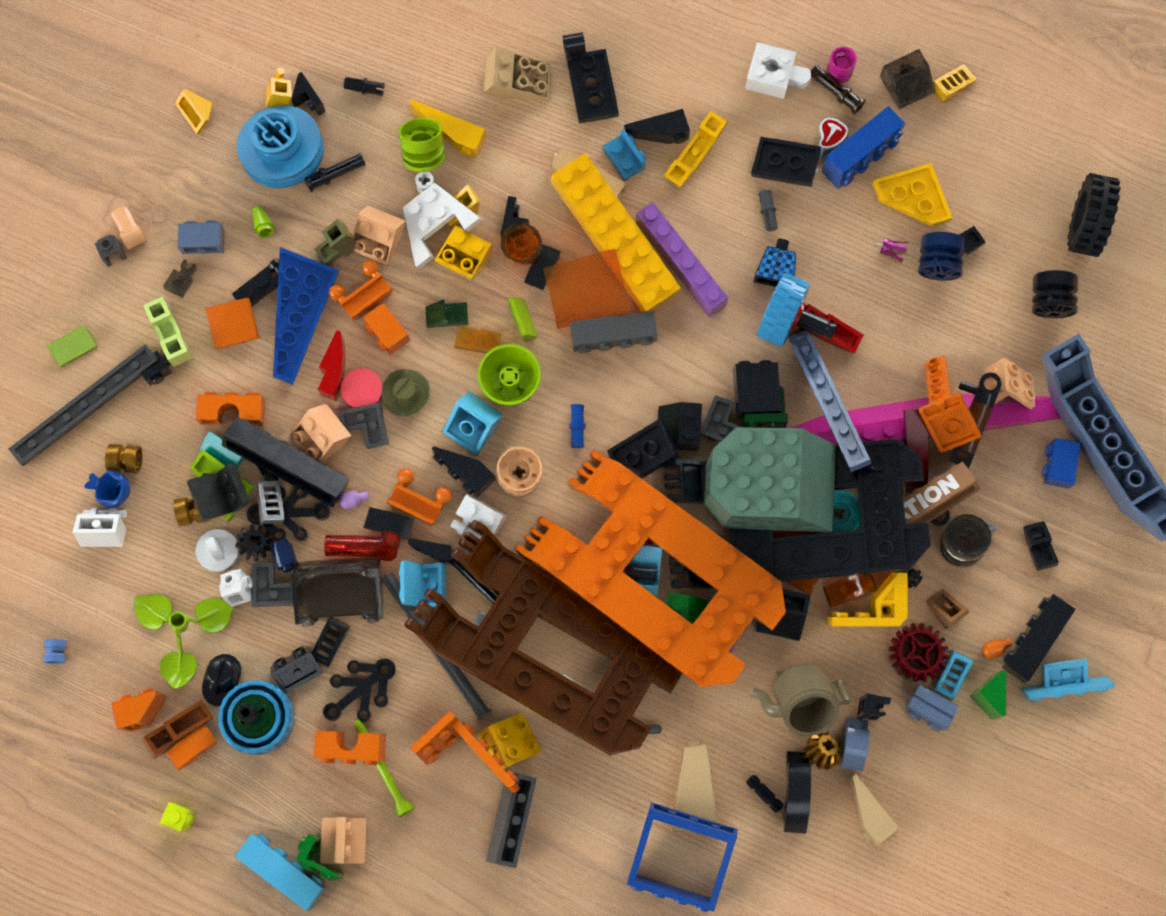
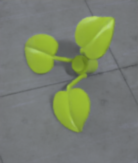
M150 594L134 597L135 614L142 626L150 630H158L165 621L169 622L172 630L176 632L179 654L170 652L160 662V673L173 689L181 688L190 682L197 670L195 656L191 653L183 654L181 633L188 629L189 622H200L201 628L208 633H218L226 628L234 606L231 607L224 599L211 598L201 601L194 610L198 619H194L190 616L186 617L180 611L172 613L171 601L166 596Z

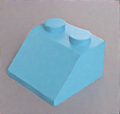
M469 391L457 400L442 433L477 456L497 429L503 414Z

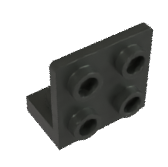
M235 463L226 465L217 473L187 481L202 521L238 512L250 503Z

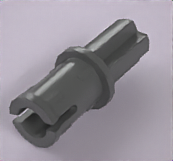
M760 191L758 193L762 208L760 213L763 214L765 229L769 232L777 230L778 226L775 215L777 209L773 204L772 191Z

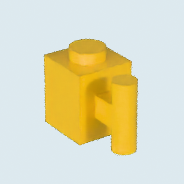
M281 67L277 68L274 78H270L265 92L266 108L280 105L288 106L292 97L291 80L283 79L285 71Z

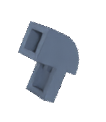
M846 717L844 723V742L841 749L843 751L841 768L863 771L870 736L867 720Z

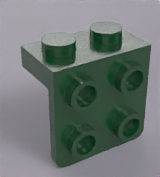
M780 386L781 413L745 414L742 419L743 427L785 428L788 423V413H785L784 388Z

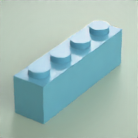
M259 833L258 836L251 834L235 857L305 911H310L326 889L321 885L324 881L315 874L310 876L304 872L305 869L300 867L298 861L295 860L292 863L286 858L288 854L281 848H272L269 845L270 840Z

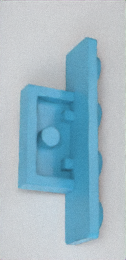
M1083 658L1041 664L1043 685L1023 687L1022 693L1028 700L1039 701L1045 697L1061 698L1067 694L1083 695L1088 691L1105 692L1115 686L1108 676L1088 678V661Z

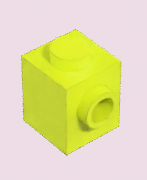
M168 802L160 824L180 832H187V829H190L193 824L195 811L177 803Z

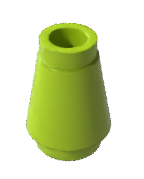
M262 206L254 207L252 209L254 232L260 238L271 236L274 233L273 222Z

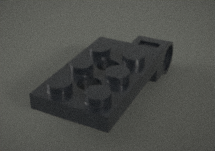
M583 32L562 35L579 124L619 117L606 49L586 52ZM588 78H595L597 83L595 85H588L586 80ZM598 96L601 101L593 104L590 102V98Z

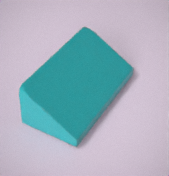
M208 431L199 451L205 450L224 465L235 463L238 469L244 458L222 446L223 439Z

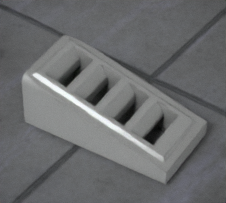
M258 481L260 524L282 523L284 521V510L279 481ZM263 487H274V491H264ZM275 495V499H265V496ZM266 503H275L276 506L266 507ZM267 511H276V514L267 515Z

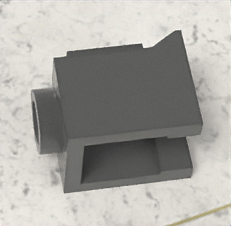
M110 234L97 240L98 242L95 243L101 259L108 267L111 266L108 257L119 252L123 260L127 259L120 241L114 235L111 236Z

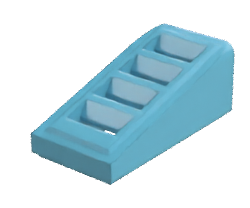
M952 650L946 661L947 665L942 669V673L933 690L954 700L974 661ZM955 659L963 662L964 666L961 667L955 664ZM953 667L961 671L960 675L950 671V668ZM949 675L957 679L956 683L946 679V676ZM942 683L953 687V690L950 691L942 687Z

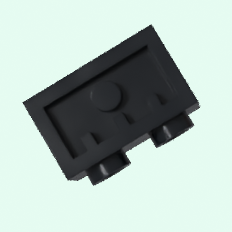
M301 646L295 649L292 655L275 660L270 667L271 674L280 689L286 694L323 673L309 646L305 648Z

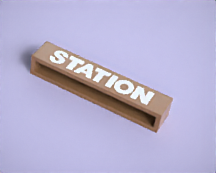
M963 462L951 466L947 472L932 478L928 484L913 490L909 496L904 498L906 525L929 523L981 490L977 481Z

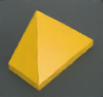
M184 89L174 104L195 133L200 134L209 120L212 102Z

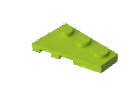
M201 450L190 468L196 477L217 473L226 465L205 450ZM240 476L246 493L249 496L255 486ZM237 512L224 515L227 521H231Z

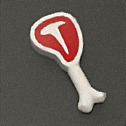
M825 118L819 126L821 138L818 146H821L820 158L824 152L838 147L848 136L847 126L838 119Z

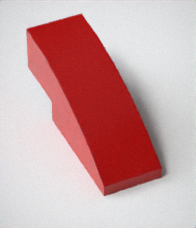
M810 304L805 306L804 310L838 325L832 339L809 331L811 335L850 353L856 352L864 336L863 334L831 314L826 315ZM797 325V327H799L800 329L804 331L807 330Z
M336 330L319 365V369L324 376L318 391L320 395L336 401L340 392L345 371L344 339L338 330Z

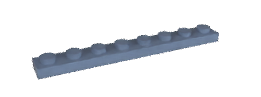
M805 330L788 337L850 472L870 465L871 460L809 331Z

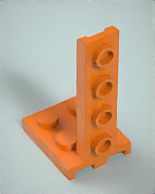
M945 356L930 359L925 363L929 404L919 408V413L940 453L981 438V432L960 391L952 394L948 363Z
M451 711L410 747L428 765L435 762L440 757V753L446 747H451L460 735L512 793H516L520 789L516 784L519 779L511 770L505 772L501 767L504 765L501 759L496 754L491 756L487 752L490 747L482 739L477 741L473 737L476 732L468 723L463 725Z

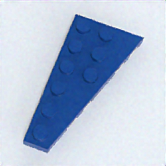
M280 247L273 378L293 385L328 300L329 289L334 285L339 270Z

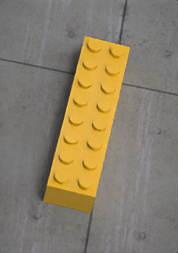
M586 153L551 175L550 183L642 313L654 311L679 294L681 287Z

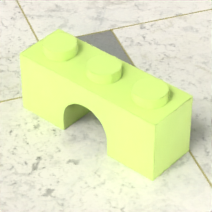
M160 297L143 305L151 324L161 340L160 344L171 365L175 367L193 359L165 299Z

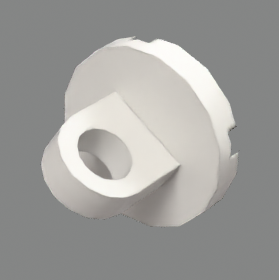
M210 530L202 535L197 542L195 551L197 560L202 567L209 571L218 573L227 571L237 561L240 548H236L235 544L238 541L226 530Z

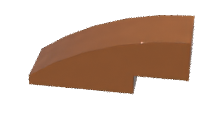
M200 700L165 721L159 728L145 735L143 743L152 757L156 759L191 732L209 723L213 716L204 702Z

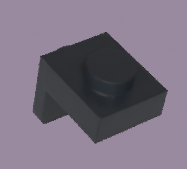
M158 351L153 353L159 363L141 373L150 386L161 383L165 379L164 377L172 373L168 367L171 363L167 360L166 355L163 354L161 356Z

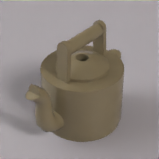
M803 664L794 666L786 671H776L777 681L774 685V696L777 704L773 703L769 695L761 689L754 688L750 692L751 697L761 701L762 709L767 715L774 718L782 717L789 730L801 736H813L828 730L839 716V705L850 703L844 681L838 679L830 682L826 672L814 664Z

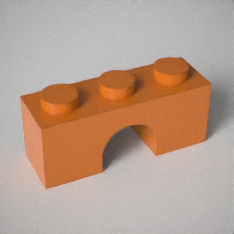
M205 392L204 395L197 396L196 420L200 425H222L223 414L229 409L239 410L240 419L247 420L252 425L264 426L265 400L258 393L249 392L246 395H238L235 392H227L225 395H217L215 392Z
M316 731L314 758H321V763H334L335 759H343L342 764H356V760H364V765L377 766V761H385L387 734L358 733L357 745L349 750L344 744V732Z

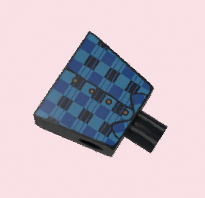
M780 238L777 239L776 247L767 246L753 282L777 287L784 273L795 276L796 253L788 250V240Z

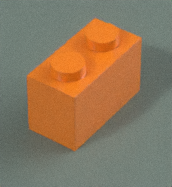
M384 303L363 317L365 322L363 327L370 336L375 335L378 339L376 344L383 352L386 350L391 355L410 341L408 333Z

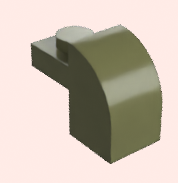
M337 219L322 231L326 240L317 246L315 251L322 263L329 266L342 255L348 257L355 249L356 241L346 224Z

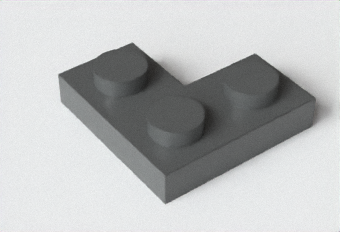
M715 395L700 431V436L720 443L736 427H741L728 422L735 402Z
M381 403L338 411L340 422L347 431L363 429L367 449L389 445Z
M274 562L252 563V607L297 605V584H275Z

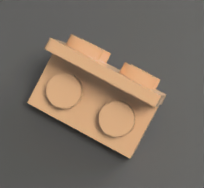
M347 817L322 818L320 863L364 864L366 862L367 819Z

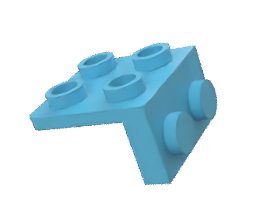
M644 544L628 566L638 564V566L658 567V573H648L658 575L657 581L641 579L635 581L654 596H658L662 549L657 545Z
M407 560L401 561L399 569V597L403 605L419 608L417 606L419 601H425L435 608L436 604L424 596L428 588L441 594L446 600L445 563L422 565Z

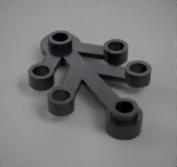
M280 486V490H283L281 495L283 500L286 497V490ZM295 487L294 492L283 503L284 521L282 523L294 533V537L298 541H304L308 537L307 531L299 527L291 518L315 517L317 520L324 521L329 518L331 510L323 502L316 503L313 508L290 509L299 499H304L308 495L306 492L301 496L297 495L299 489ZM270 495L267 499H275V495ZM266 503V507H271L274 503ZM253 504L247 510V519L253 525H261L260 518L254 517L255 513L259 511V504ZM321 509L326 510V513L323 516L319 515V511ZM267 511V515L276 514V511ZM262 524L276 541L286 539V532L283 529L277 528L274 524ZM299 531H304L303 537H297ZM277 532H283L281 538H276Z
M380 659L376 664L359 663L356 660L348 663L347 669L352 674H357L360 671L373 673L367 679L342 677L338 674L333 675L330 678V684L334 688L342 686L356 688L339 702L328 703L323 709L324 717L330 721L338 720L342 715V710L362 695L357 717L362 722L369 721L371 718V712L369 711L371 688L377 681H379L378 695L375 697L374 702L380 708L386 707L388 704V698L386 697L388 680L396 672L394 663L389 659ZM353 663L358 664L356 671H351L350 669ZM387 666L389 668L388 673H381V668ZM336 677L341 679L339 685H334L333 683ZM380 697L385 698V703L379 705L377 702ZM332 708L337 710L335 716H330L329 712ZM367 711L368 717L361 719V712Z

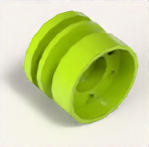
M415 118L401 125L399 128V140L402 147L403 164L407 169L416 172H428L437 169L444 163L445 151L442 128L439 122L430 118Z

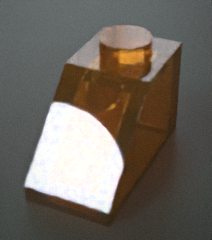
M872 574L851 575L823 588L830 608L878 591Z

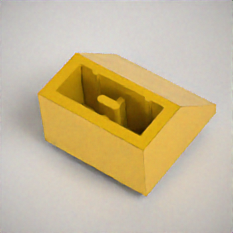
M455 225L438 253L435 262L472 280L484 269L493 253L492 244Z

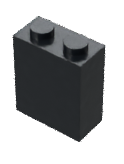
M763 360L759 363L740 361L738 364H735L733 381L736 419H743L745 414L781 413L778 362Z

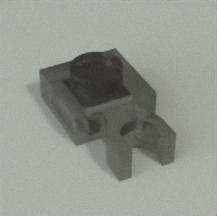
M184 259L181 263L180 271L173 269L163 285L164 290L183 298L193 282L190 276L195 273L197 266L193 264L190 269H186L187 260Z

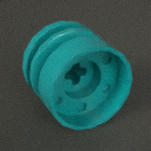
M834 491V508L842 509L843 513H841L842 518L840 519L833 517L832 532L856 530L860 525L857 497L847 491Z

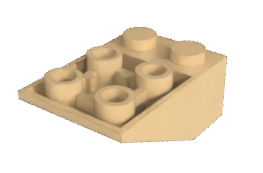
M495 47L486 56L483 93L505 99L549 100L551 62Z

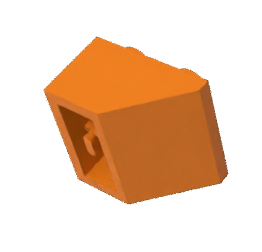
M149 688L139 691L140 695L137 696L124 695L118 697V701L111 703L117 729L132 732L149 727L166 701V695Z

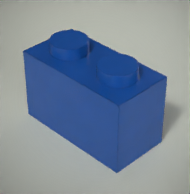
M1055 438L1050 444H1047L1045 449V456L1048 457L1047 464H1044L1042 469V477H1045L1044 484L1068 489L1075 484L1081 443Z

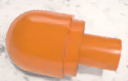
M1009 638L1002 641L993 639L982 646V655L987 659H995L1005 653V649L1012 646Z

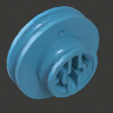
M280 105L259 111L244 124L237 140V153L245 171L255 182L270 188H287L305 181V177H309L316 171L323 158L324 142L316 122L307 112L297 107Z

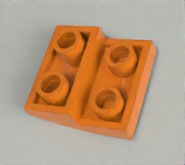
M249 298L205 308L215 349L259 339Z

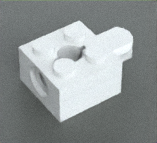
M757 42L745 89L784 99L788 85L806 88L810 83L811 72L807 68L794 65L797 52Z

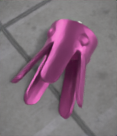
M885 238L883 244L876 243L882 246L880 253L903 262V258L891 250L906 252V246L896 243L909 242L892 241Z

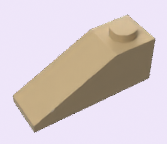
M855 774L850 777L860 826L864 831L862 835L870 845L874 843L877 846L895 833L899 827L858 775Z

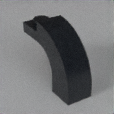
M787 751L786 754L787 785L783 812L784 832L803 834L807 832L811 799V763L809 758L805 757V752Z

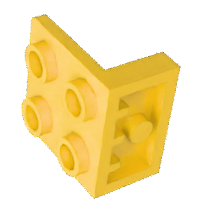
M523 712L490 725L477 734L478 739H482L490 747L487 752L491 756L496 754L504 763L501 766L504 771L512 765L542 751Z

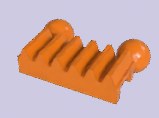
M373 260L366 261L362 266L363 273L372 278L347 297H345V289L341 285H333L329 289V297L333 301H338L352 320H357L360 315L365 314V311L371 310L373 305H378L380 300L383 301L387 295L390 296L393 292L392 287L387 284L378 272L379 266Z
M408 468L401 469L397 474L398 483H396L395 490L390 499L387 500V504L430 526H434L443 509V505L452 499V491L448 487L438 488L435 493L436 502L405 488L406 485L413 482L414 473Z

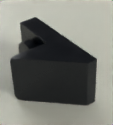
M298 73L291 98L293 106L298 107L306 102L310 110H315L320 116L326 112L322 101L303 73Z
M508 196L500 234L501 242H507L530 226L529 219L519 218L520 205H517V198L513 196Z

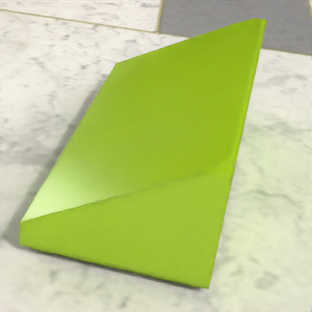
M510 297L508 299L509 307L522 341L525 342L536 338L538 334L525 301L520 298Z
M84 325L47 345L60 367L98 347L89 330Z

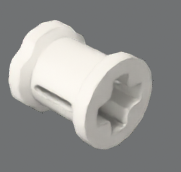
M420 172L416 175L415 183L418 192L422 193L424 189H427L434 183V178L430 172Z

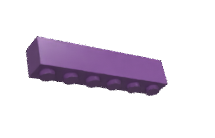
M652 202L637 212L636 224L707 315L711 317L727 305L728 297L657 206Z

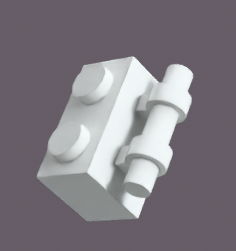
M465 495L456 512L464 520L460 523L454 519L450 527L457 530L456 533L461 536L468 531L480 539L482 536L469 528L473 520L486 525L495 535L498 534L508 515L472 495Z
M91 508V510H83L82 514H77L73 534L80 547H122L126 527L121 518L127 517V510H119V508H110L109 510Z

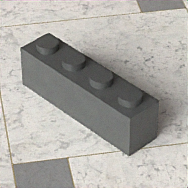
M654 311L570 322L574 352L578 351V353H588L592 349L606 351L616 346L629 348L633 346L632 344L640 343L646 346L657 341Z
M513 773L519 779L516 784L520 789L516 793H512L505 784L503 785L486 862L516 868L537 778Z

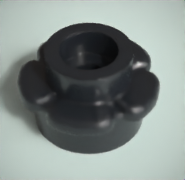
M912 568L907 574L908 588L912 586L916 588L923 578L920 576L921 570L917 571Z

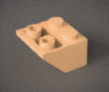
M367 205L357 216L353 233L356 246L353 251L388 265L401 239L405 220Z
M323 404L309 409L291 432L290 437L300 450L316 461L324 462L344 446L351 437V434L329 406Z

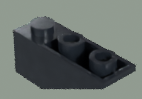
M435 446L432 447L433 459L440 466L444 464L449 469L447 471L454 480L459 479L464 484L462 486L469 495L474 494L478 498L496 480L495 475L480 460Z

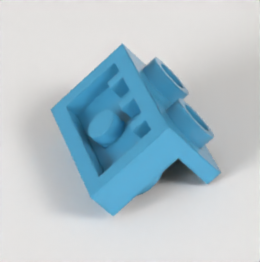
M624 129L620 131L619 137L603 145V150L623 181H626L645 170L646 157L641 150H637L634 138L631 134L627 135Z

